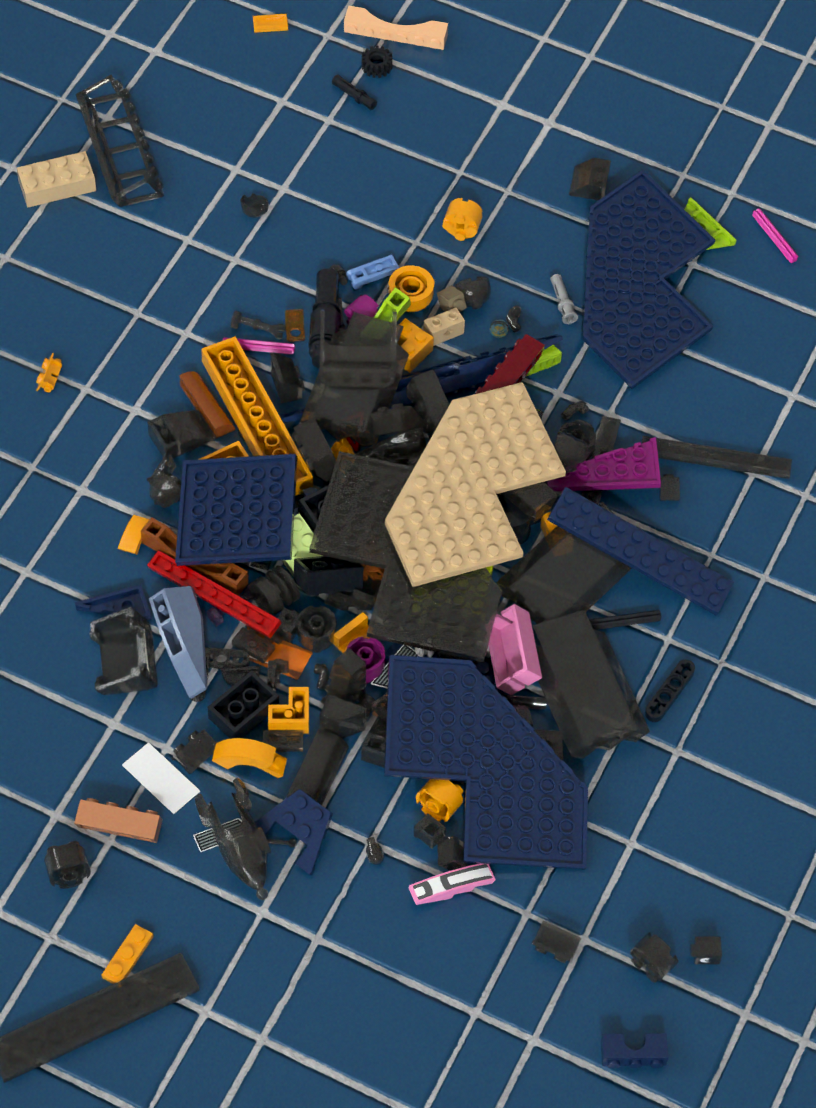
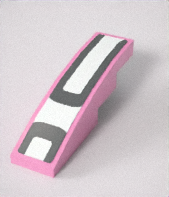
M480 863L424 879L409 885L408 888L415 904L419 905L451 899L454 894L470 892L477 886L493 884L496 879L489 864Z

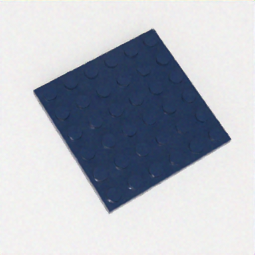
M296 454L183 460L176 565L292 560L297 471Z

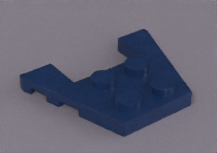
M299 789L252 823L249 828L265 839L278 822L308 846L295 864L312 875L333 813Z

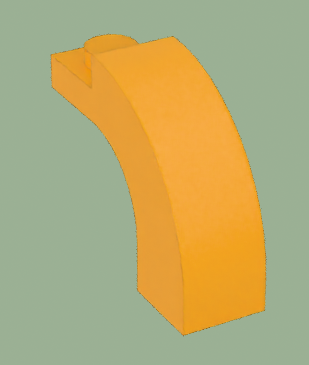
M232 738L216 743L212 761L226 769L237 765L254 766L276 778L283 777L287 758L276 753V748L269 744L251 739Z

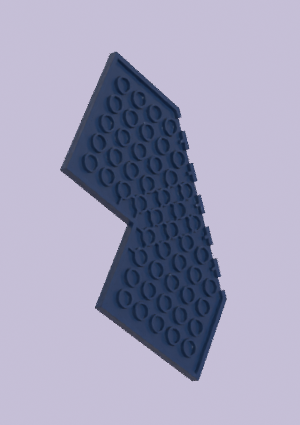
M643 169L590 206L582 340L631 389L701 339L713 328L665 279L715 243V239Z
M390 655L384 776L465 781L464 863L585 870L587 868L588 787L586 784L578 779L573 770L554 753V750L544 739L540 738L534 731L535 729L515 711L511 703L495 689V686L485 675L483 676L471 660Z

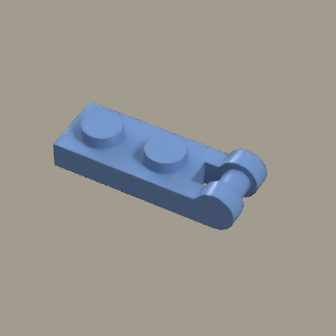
M389 255L347 271L346 276L352 281L351 285L353 288L359 289L365 284L392 275L399 266L394 257Z

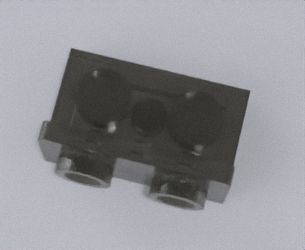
M205 729L199 732L195 730L187 737L189 741L185 745L181 743L173 750L175 754L171 759L173 761L177 760L188 774L195 771L214 753L216 742Z

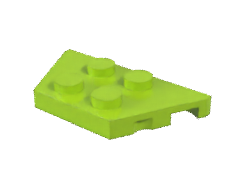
M691 197L688 199L684 210L715 239V243L708 249L734 246L736 244V239L696 201Z

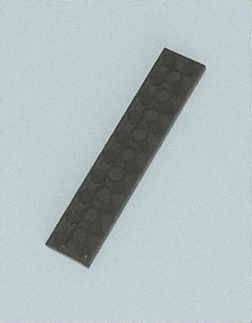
M182 953L176 954L1 1036L0 1076L3 1082L10 1081L200 991Z

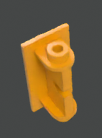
M54 353L51 354L49 359L45 358L41 368L44 370L37 377L36 383H38L36 391L40 387L44 388L46 392L54 390L57 378L54 376L58 377L62 368V361L57 358L53 359Z

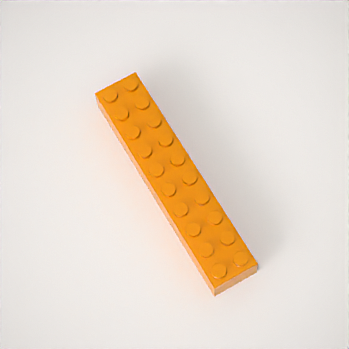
M236 336L202 348V363L252 455L296 454L295 496L300 494V490L313 487V476Z

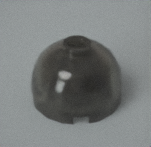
M479 276L475 281H471V278H468L455 285L457 290L463 292L466 306L472 307V309L482 308L483 304L491 296V286L487 277Z

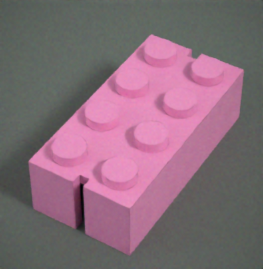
M513 604L501 611V615L496 614L486 620L484 624L496 687L513 695L524 689L525 684L529 686L541 679L542 674L529 612Z

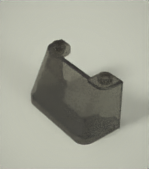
M132 607L90 622V637L100 645L103 675L98 676L95 682V688L98 693L111 695L146 691L157 687L152 630L150 623L145 617Z

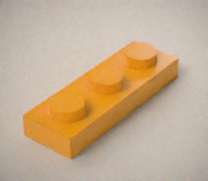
M135 924L101 974L102 978L120 988L153 939V933Z

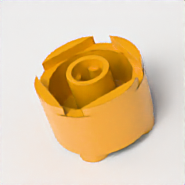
M457 198L450 202L442 225L445 230L459 241L474 237L478 232L483 217L482 208L476 202L469 199L468 202L462 201L463 198Z
M429 779L416 794L417 804L421 803L423 806L421 810L429 818L438 822L441 820L447 822L463 803V789L458 784H453L449 780Z

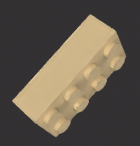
M86 151L17 167L18 181L27 208L96 191L95 177Z

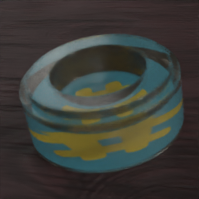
M495 320L490 325V333L496 338H503L508 334L509 326L504 320Z

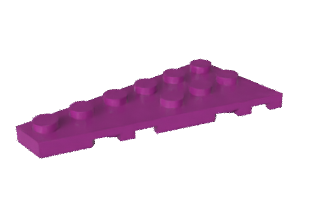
M656 437L642 444L641 442L635 443L634 446L626 449L619 448L597 455L594 459L588 461H578L576 465L563 466L566 471L564 477L547 481L549 492L563 491L565 487L572 491L660 488L661 479Z

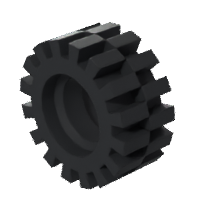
M371 46L370 50L368 48L365 49V52L363 51L362 53L363 72L367 73L369 77L372 75V78L376 76L381 78V75L387 76V73L389 74L392 70V53L389 52V49L384 50L383 46H381V49L379 46H376V48ZM380 60L382 63L375 64L371 61Z

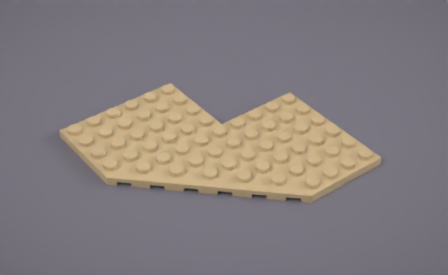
M523 382L452 400L387 515L385 526L412 587L523 557L524 553L496 494L564 477L566 474Z

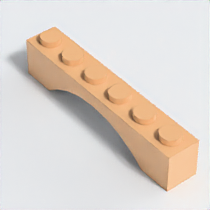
M348 6L344 19V32L444 50L448 36V23L431 20L417 25H397L378 19L365 8Z

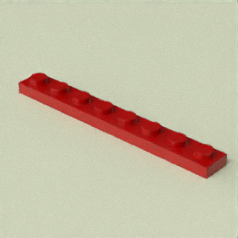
M159 550L147 565L149 569L180 587H193L196 596L270 639L282 624L278 618L185 565L177 566L175 559Z

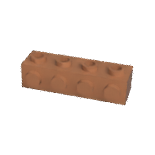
M87 798L86 801L80 800L74 822L77 827L157 843L163 820L158 815V812L146 810V813L140 812L138 808L126 806V809L120 808L118 804L107 802L106 805L100 804L98 800L93 798Z

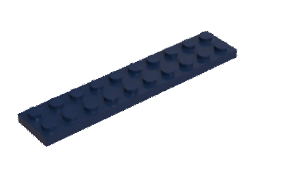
M567 487L563 489L547 519L714 615L719 613L734 583Z

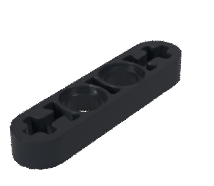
M681 660L649 702L645 711V716L649 721H660L691 680L695 671V665L692 661ZM686 667H688V668H689V671H688V670L685 671V673L683 674V677H682V676H681V674H682V669H685ZM672 680H677L680 682L681 685L679 687H673L671 686L670 682ZM666 694L670 697V700L664 702L660 699V696ZM657 705L660 706L658 713L651 714V711H655Z

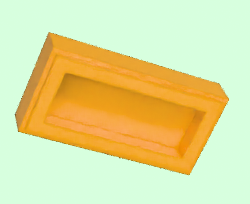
M287 14L253 16L254 33L287 31Z

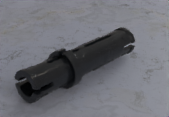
M335 75L332 79L333 85L353 97L358 104H363L369 110H373L376 107L377 101L368 96L364 90L356 88L340 75Z

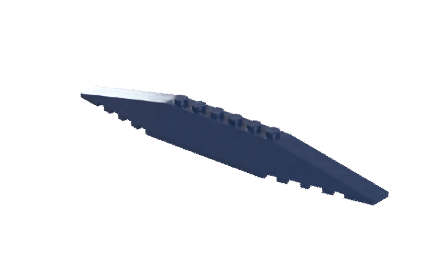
M554 334L536 340L545 345L544 349L563 340L561 335ZM514 346L507 349L502 347L499 348L500 351L490 354L488 351L480 353L481 356L473 359L470 356H466L358 388L357 393L351 394L346 392L341 394L342 397L329 398L326 399V402L314 403L306 408L296 409L279 416L283 422L346 417L364 412V415L377 413L378 415H384L394 408L401 410L411 403L417 405L423 403L428 398L431 400L441 397V394H455L459 392L458 389L462 388L472 389L476 387V384L485 381L490 374L493 375L495 373L494 370L498 363L504 362L505 355L509 350L513 351Z

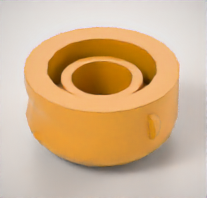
M414 265L403 266L395 270L390 276L388 292L390 294L395 287L410 298L411 305L406 312H417L426 308L432 301L435 280L424 268ZM406 290H415L417 292L408 293Z

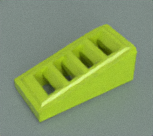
M554 345L544 349L542 356L526 376L559 364L562 352Z

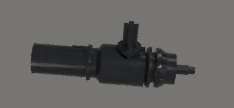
M322 269L317 273L315 303L310 318L309 354L312 357V364L320 369L322 376L326 375V370L339 356L340 344L342 345L343 341L354 342L361 335V333L345 331V326H341V300L338 298L339 274L333 269Z

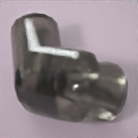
M513 306L506 316V321L513 332H518L521 329L517 321L522 312L519 306Z

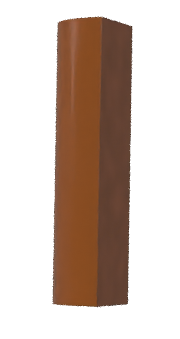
M194 371L179 375L181 388L215 439L234 431L235 427L200 375Z

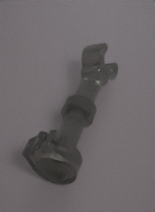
M236 310L231 319V328L237 329L239 324L242 323L253 327L255 330L268 331L277 339L283 338V333L278 331L285 332L286 330L284 324H266L259 319L253 320L243 317L242 313Z

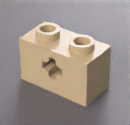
M456 307L424 320L423 330L434 337L433 346L464 334L465 320Z

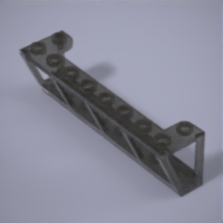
M109 75L77 93L76 97L111 199L119 207L163 197L162 188L164 186L157 177L159 172L152 163L154 158L148 152L150 147L143 138L145 133L139 126L140 119L134 112L136 108L133 102L130 101L131 94L129 90L123 88L119 79L116 80L112 75ZM108 82H111L112 87L116 91L115 94L93 99L87 95ZM121 98L128 117L100 123L95 104ZM130 122L136 143L109 148L103 128ZM139 148L146 168L119 175L112 154ZM144 175L143 180L123 189L121 180ZM145 183H148L157 192L132 199H127L126 197L127 193Z

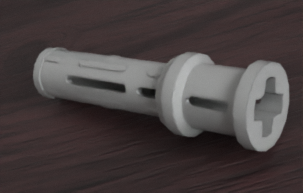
M555 274L551 276L550 280L559 302L558 310L562 313L563 323L572 324L577 321L578 314L573 309L574 303L568 297L562 276Z

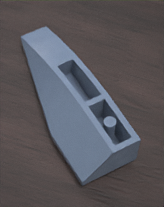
M193 587L164 588L150 597L149 601L169 657L189 698L192 699L207 689L203 616Z

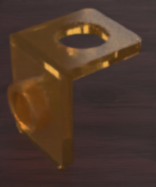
M303 309L285 310V327L288 342L305 340ZM296 329L299 330L301 334L297 337H294L290 334V332Z

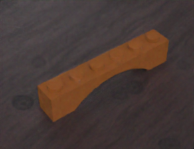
M151 517L141 530L142 544L156 552L159 550L176 559L177 535L168 526ZM234 563L185 565L238 596L248 585V571Z

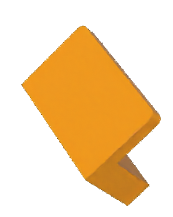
M362 612L333 634V644L346 656L347 646L352 640L358 637L368 639L372 637L376 639L378 635L368 625V616Z

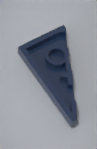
M141 585L75 602L77 611L145 620L152 619Z

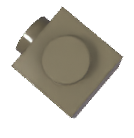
M451 285L437 292L440 308L445 312L456 307L459 312L467 308L463 292Z

